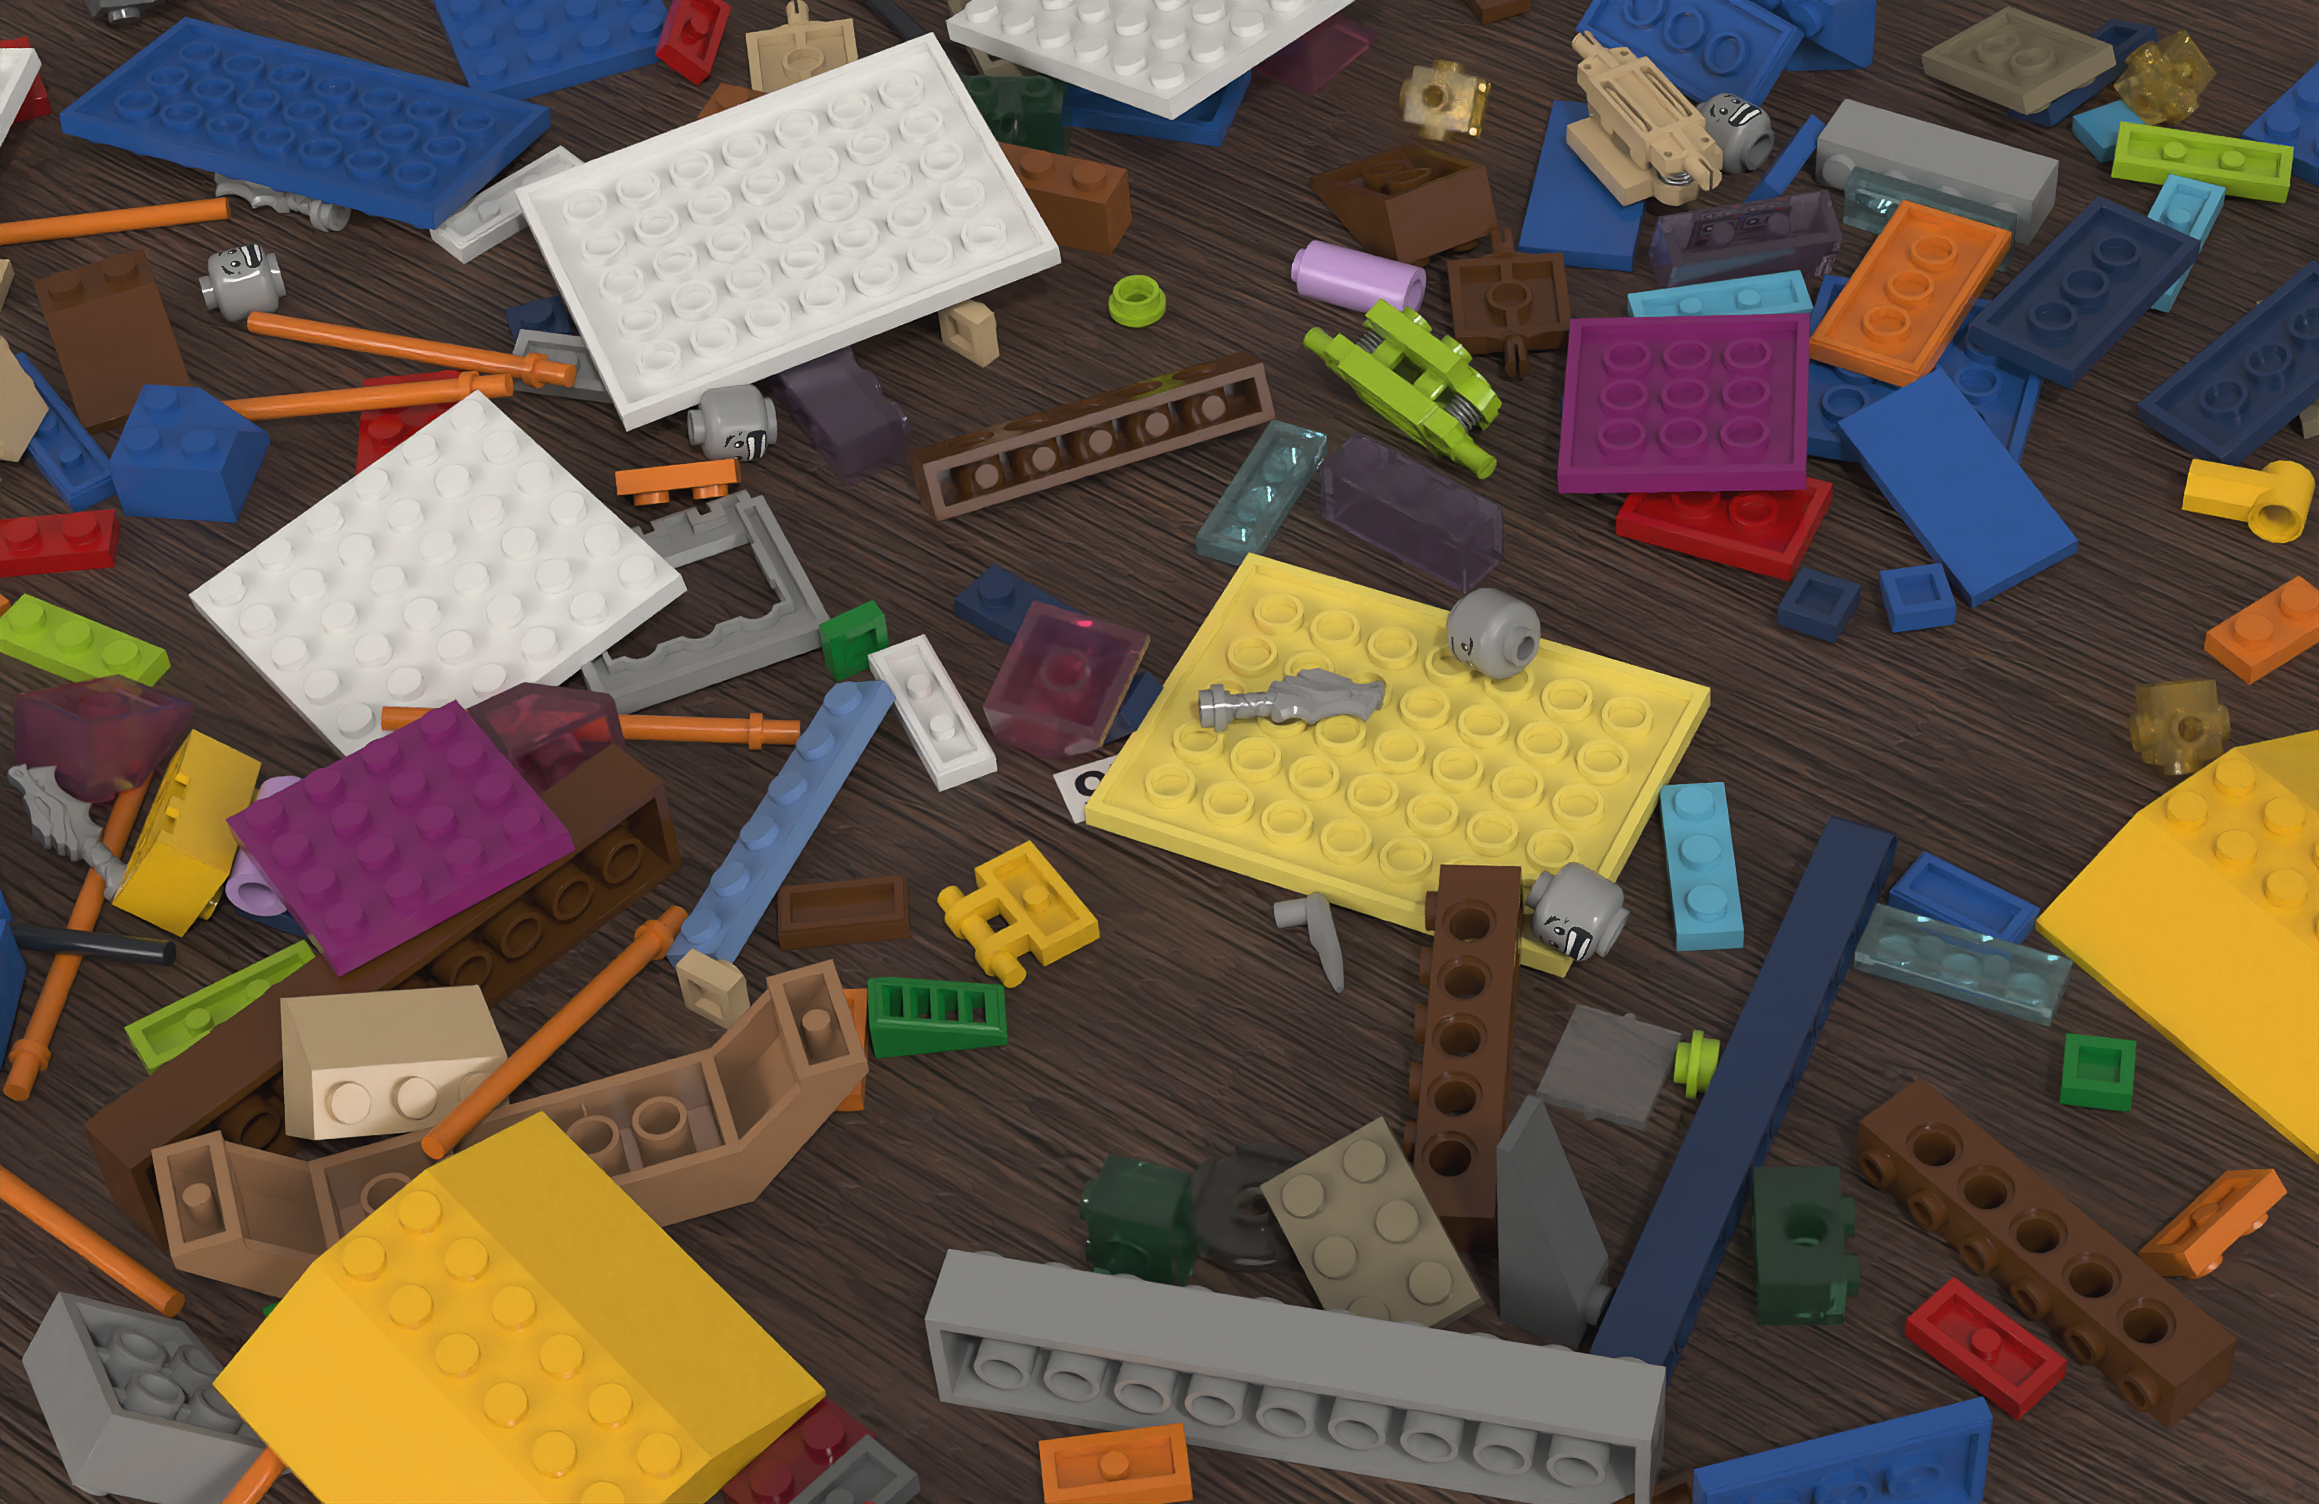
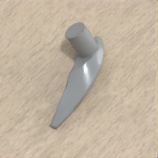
M1315 891L1308 895L1307 898L1275 902L1274 915L1278 928L1308 924L1311 944L1319 952L1323 969L1334 990L1341 993L1344 989L1343 958L1328 899L1323 894Z

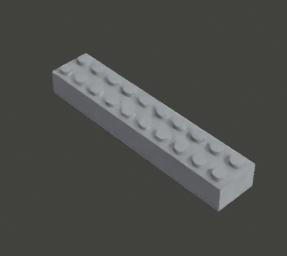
M948 1249L924 1319L940 1402L1108 1431L1184 1423L1186 1444L1531 1504H1611L1635 1493V1504H1652L1655 1483L1658 1482L1664 1452L1666 1367L1647 1364L1634 1357L1609 1358L1574 1352L1561 1345L1537 1346L1501 1340L1488 1333L1464 1334L1428 1328L1415 1321L1391 1322L1356 1316L1342 1309H1328L1324 1311L1284 1304L1270 1297L1251 1299L1215 1293L1202 1286L1189 1285L1179 1287L1143 1281L1130 1274H1116L1112 1276L1075 1270L1057 1262L1039 1264L1004 1258L990 1251L972 1253Z

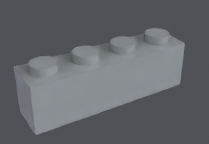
M1845 98L1817 138L1815 182L1897 207L1902 200H1907L2012 232L2011 241L2028 246L2055 205L2059 160Z

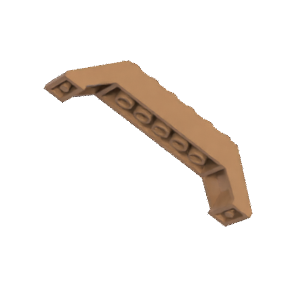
M833 959L766 977L768 989L711 1048L496 1108L439 1160L429 1157L421 1146L422 1138L435 1126L308 1162L224 1141L221 1130L151 1149L174 1266L182 1271L283 1299L318 1257L425 1169L540 1111H543L660 1227L752 1202L869 1072L867 1059Z

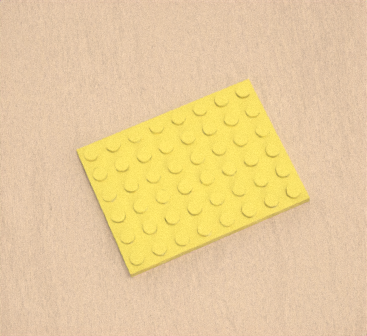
M1249 552L1163 684V690L1137 731L1131 734L1085 805L1086 824L1298 893L1310 895L1317 891L1323 894L1330 903L1434 936L1435 931H1426L1425 900L1427 891H1438L1441 864L1521 866L1524 901H1526L1533 885L1544 870L1556 875L1564 865L1574 861L1583 864L1615 883L1660 800L1662 786L1668 785L1710 707L1711 688L1540 638L1539 649L1535 658L1523 671L1509 679H1493L1466 666L1453 657L1448 648L1446 628L1450 611ZM1321 668L1349 678L1352 683L1356 684L1382 681L1386 691L1380 711L1375 710L1366 722L1354 715L1339 714L1322 718L1312 725L1301 718H1290L1281 723L1273 721L1270 716H1257L1245 719L1236 718L1232 720V724H1227V729L1224 732H1214L1213 728H1201L1198 690L1210 689L1211 684H1223L1224 691L1229 690L1230 694L1234 695L1238 693L1267 692L1274 680L1282 681L1287 675L1296 677L1302 669ZM1525 905L1520 964L1564 978L1573 959L1540 941L1532 934L1530 923L1535 910ZM1470 938V939H1466V940H1464V941H1465V942H1473V941H1477V940H1479V939H1478V938Z

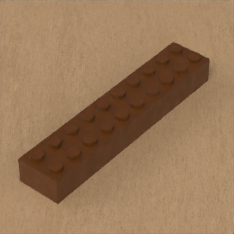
M610 744L591 759L582 762L573 772L544 793L538 795L568 829L575 851L341 977L336 975L319 952L316 957L281 982L272 985L263 995L227 1021L215 1026L209 1034L177 1057L161 1065L152 1075L120 1098L105 1105L95 1116L83 1123L82 1126L116 1208L164 1252L169 1248L151 1149L221 1130L224 1141L287 1157L294 1156L314 1141L286 1135L280 998L479 985L487 1007L490 1010L682 868L663 781L616 744Z

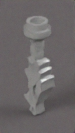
M215 173L214 181L217 183L216 198L225 194H236L248 200L252 208L269 205L279 213H289L290 210L300 211L302 214L310 216L313 227L324 232H330L331 230L339 231L349 221L351 208L336 204H323L321 200L290 192L274 191L268 186L245 180L228 179L222 174Z
M1321 668L1302 669L1296 677L1287 675L1282 681L1274 680L1267 692L1238 693L1234 695L1230 694L1229 690L1224 691L1223 684H1211L1210 689L1198 690L1201 728H1213L1214 732H1224L1227 729V724H1232V720L1236 718L1245 719L1257 716H1270L1273 721L1278 723L1290 718H1301L1312 725L1322 718L1339 714L1354 715L1366 722L1375 710L1380 711L1386 691L1382 681L1356 684L1352 683L1349 678Z
M25 763L21 766L11 767L7 773V779L12 786L16 787L24 795L22 801L31 823L33 837L41 842L44 849H51L53 846L58 855L65 856L67 854L71 861L77 862L83 858L90 867H94V871L106 881L103 896L112 904L128 864H124L117 856H114L113 852L101 841L103 827L96 825L89 818V810L92 803L77 800L60 789L54 776L57 765L27 769Z

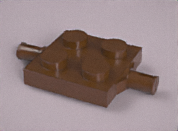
M1500 227L1492 230L1489 236L1492 253L1472 259L1447 260L1454 339L1469 354L1504 352L1505 372L1508 376L1516 378L1515 361H1518L1520 377L1527 375L1530 371L1527 350L1568 348L1571 311L1563 252L1543 254L1515 252L1513 231L1510 228L1503 227L1504 243H1502Z

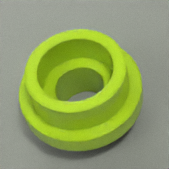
M1132 275L1118 281L1108 302L1111 317L1122 325L1134 328L1145 327L1158 321L1166 311L1164 292L1159 288L1154 279L1144 275Z
M1693 1030L1692 1043L1678 1042L1673 1083L1687 1084L1686 1098L1696 1099L1697 1092L1706 1093L1718 1065L1720 1040L1703 1038L1704 1031Z

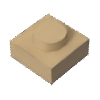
M967 299L938 311L942 343L982 368L999 357L996 319L994 312L985 304Z
M692 948L675 965L684 1004L689 1010L729 1030L751 1007L746 988V979L741 971L729 961L724 959L714 960Z

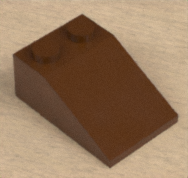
M1405 143L1309 177L1311 188L1362 246L1375 256L1423 267L1430 263L1431 255L1444 250L1448 252H1461L1472 249L1480 244V237L1486 236L1492 230L1498 228L1485 165Z
M143 248L129 253L115 254L99 262L72 270L59 271L49 277L32 281L80 423L90 435L125 425L144 384L192 387Z

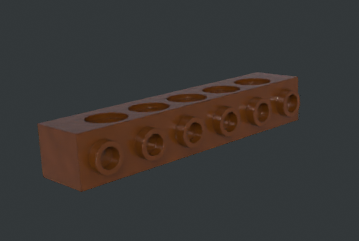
M1240 351L907 451L921 506L938 522L1276 419L1263 362L1244 351Z
M1441 864L1438 891H1427L1425 928L1426 931L1435 932L1433 947H1422L1420 955L1421 987H1429L1428 1004L1417 1003L1415 1009V1044L1424 1045L1423 1062L1412 1061L1410 1065V1103H1419L1418 1121L1406 1120L1404 1153L1409 1162H1414L1413 1169L1458 1252L1498 1253L1496 1147L1508 1129L1525 909L1521 866ZM1470 938H1478V939H1479V940L1473 941V942H1465V941H1464V940L1470 939ZM1467 994L1476 995L1475 997L1469 999L1457 998L1459 996ZM1458 1052H1471V1053H1472V1054H1470V1055H1468V1056H1465V1057H1454V1056H1451V1055H1453V1054H1455V1053H1458ZM1454 1110L1468 1111V1113L1461 1116L1445 1115ZM1451 1169L1464 1171L1462 1174L1453 1177L1440 1175L1442 1172Z
M1917 1078L1859 1121L1856 1164L1859 1166L1864 1177L1873 1186L1879 1189H1886L1903 1203L1922 1228L1929 1232H1937L1957 1249L1965 1263L1974 1272L1982 1276L1987 1275L2010 1294L2022 1313L2030 1319L2040 1320L2063 1339L2076 1359L2085 1365L2096 1367L2116 1384L2124 1398L2135 1409L2150 1413L2169 1429L2229 1381L2237 1343L2236 1337L1923 1079ZM2137 1341H2144L2150 1344L2140 1343Z

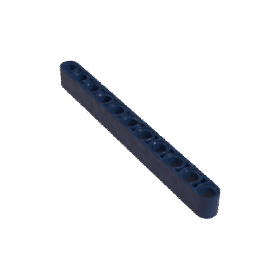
M1836 816L1829 818L1590 1350L1591 1355L1609 1358L1634 1357L1647 1364L1666 1367L1667 1389L1888 880L1897 849L1898 835L1896 833Z

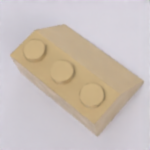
M479 985L280 998L285 1130L288 1136L310 1140H324L415 1132L436 1126L508 1059ZM509 1096L496 1108L509 1105Z

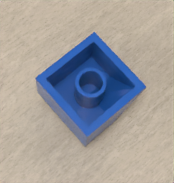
M1750 0L1806 33L1786 64L1785 71L1866 69L1872 65L1876 0Z
M144 384L111 456L108 468L125 516L237 523L271 441L266 431L200 387Z

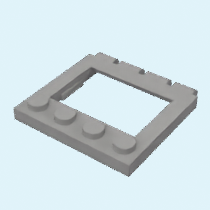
M745 489L706 502L708 513L700 516L697 508L694 506L650 521L652 531L650 533L643 534L639 525L630 528L673 568L750 543L753 555L781 602L774 604L772 610L761 618L747 619L739 616L716 624L714 630L703 638L689 639L681 636L657 644L656 650L645 658L630 659L622 656L611 660L607 650L594 660L582 665L579 670L598 713L631 714L640 709L692 693L695 690L747 674L753 670L822 647L818 625L830 620V617L763 495L751 498Z

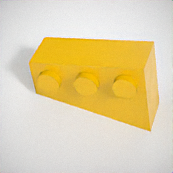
M192 729L168 765L112 905L181 938L197 917L207 921L221 898L224 890L222 884L230 874L232 863L240 847L234 840L226 819L243 811L256 801L259 789L255 788L262 762Z

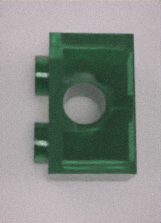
M1039 75L1030 77L959 76L996 141L1068 156L1073 132L1068 82L1054 77Z
M1109 1154L1098 1180L1089 1179L1081 1197L1080 1219L1087 1221L1089 1231L1085 1251L1086 1261L1093 1263L1094 1273L1112 1276L1116 1274H1130L1143 1281L1179 1287L1187 1286L1199 1258L1190 1172Z
M1753 1167L1751 1218L1757 1325H1844L1846 1296H1859L1858 1253H1845L1844 1238L1855 1237L1854 1195H1841L1839 1167Z

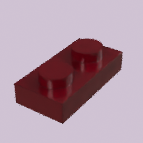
M826 1396L721 1488L725 1504H789L866 1434L877 1441L876 1435Z

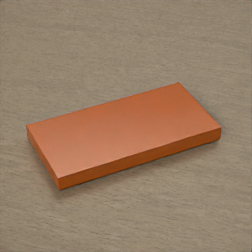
M1902 200L1810 337V358L1900 387H1904L1929 374L2011 248L2012 232Z

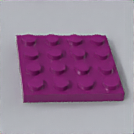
M1810 313L1570 319L1557 472L1559 494L1806 490Z
M456 699L440 708L428 711L421 718L383 738L369 742L360 750L325 768L313 771L306 778L267 798L252 803L248 808L226 819L234 840L338 977L575 851L568 829Z

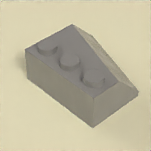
M59 1291L21 1359L72 1485L79 1487L87 1493L97 1496L112 1493L158 1504H220L267 1446L214 1390L212 1383L224 1370V1367L183 1321ZM286 1467V1469L282 1472V1474L279 1477L291 1472L288 1469V1467Z

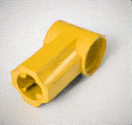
M2193 459L2188 473L2182 510L2248 522L2252 532L2261 539L2272 543H2287L2294 541L2302 534L2315 490V478L2307 468L2292 461L2272 462L2265 466L2262 471Z

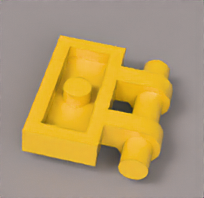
M1030 840L974 868L978 890L965 896L957 886H949L942 890L937 898L939 906L946 913V925L957 938L969 941L976 950L975 960L987 975L997 976L1007 988L1018 986L1026 977L1025 968L1017 960L1019 956L1031 951L1043 967L1100 938L1098 920ZM1001 914L1010 926L995 933L987 921Z

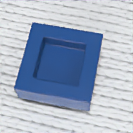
M1942 563L1880 571L1878 589L1893 633L1955 624L1957 607Z

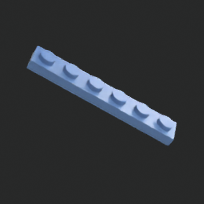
M884 680L837 683L826 694L821 708L807 730L797 740L794 751L778 776L770 783L767 794L750 821L740 831V837L721 867L713 874L708 888L692 913L684 920L681 931L665 956L675 970V965L692 948L714 960L724 959L733 964L894 702L895 696Z

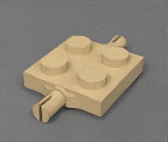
M794 0L789 2L786 6L788 24L772 30L746 33L752 90L772 93L858 60L852 18L828 22L809 21V8L804 1L797 0L798 14L795 11Z

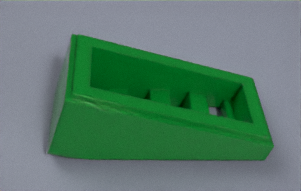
M900 977L867 979L869 1026L875 1059L1009 1045L1004 985ZM985 1008L986 1023L973 1022L972 1009ZM958 1011L959 1021L946 1020V1012ZM931 1014V1019H921L919 1015Z

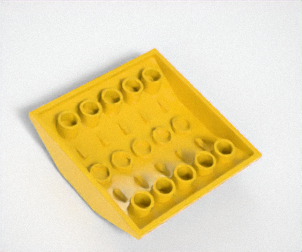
M2319 730L2234 747L2138 811L2035 920L2034 929L2319 1165Z
M543 1111L425 1169L309 1266L212 1383L214 1390L321 1504H704L826 1396L825 1389Z

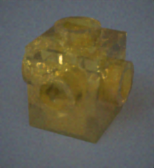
M2185 29L2156 43L2149 41L2134 50L2125 60L2129 67L2113 86L2125 103L2146 125L2154 126L2165 120H2169L2171 124H2176L2187 118L2198 108L2200 103L2197 97L2217 73Z
M1433 59L1432 68L1414 65L1412 78L1405 79L1400 93V110L1405 111L1403 121L1419 127L1417 137L1450 143L1452 134L1480 139L1491 83L1477 76L1466 75V65L1452 61Z
M2191 678L2135 685L2138 713L2130 715L2129 730L2132 746L2135 752H2142L2144 763L2164 765L2165 775L2197 773L2204 768L2203 760L2215 759L2223 755L2222 742L2229 741L2230 720L2225 704L2218 703L2215 679ZM2181 722V730L2178 733V726Z

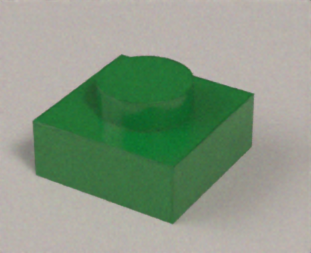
M874 600L841 613L818 625L825 665L837 683L870 668L867 655L890 647L885 614Z
M2066 1033L2059 1104L2130 1112L2133 1096L2136 1041Z

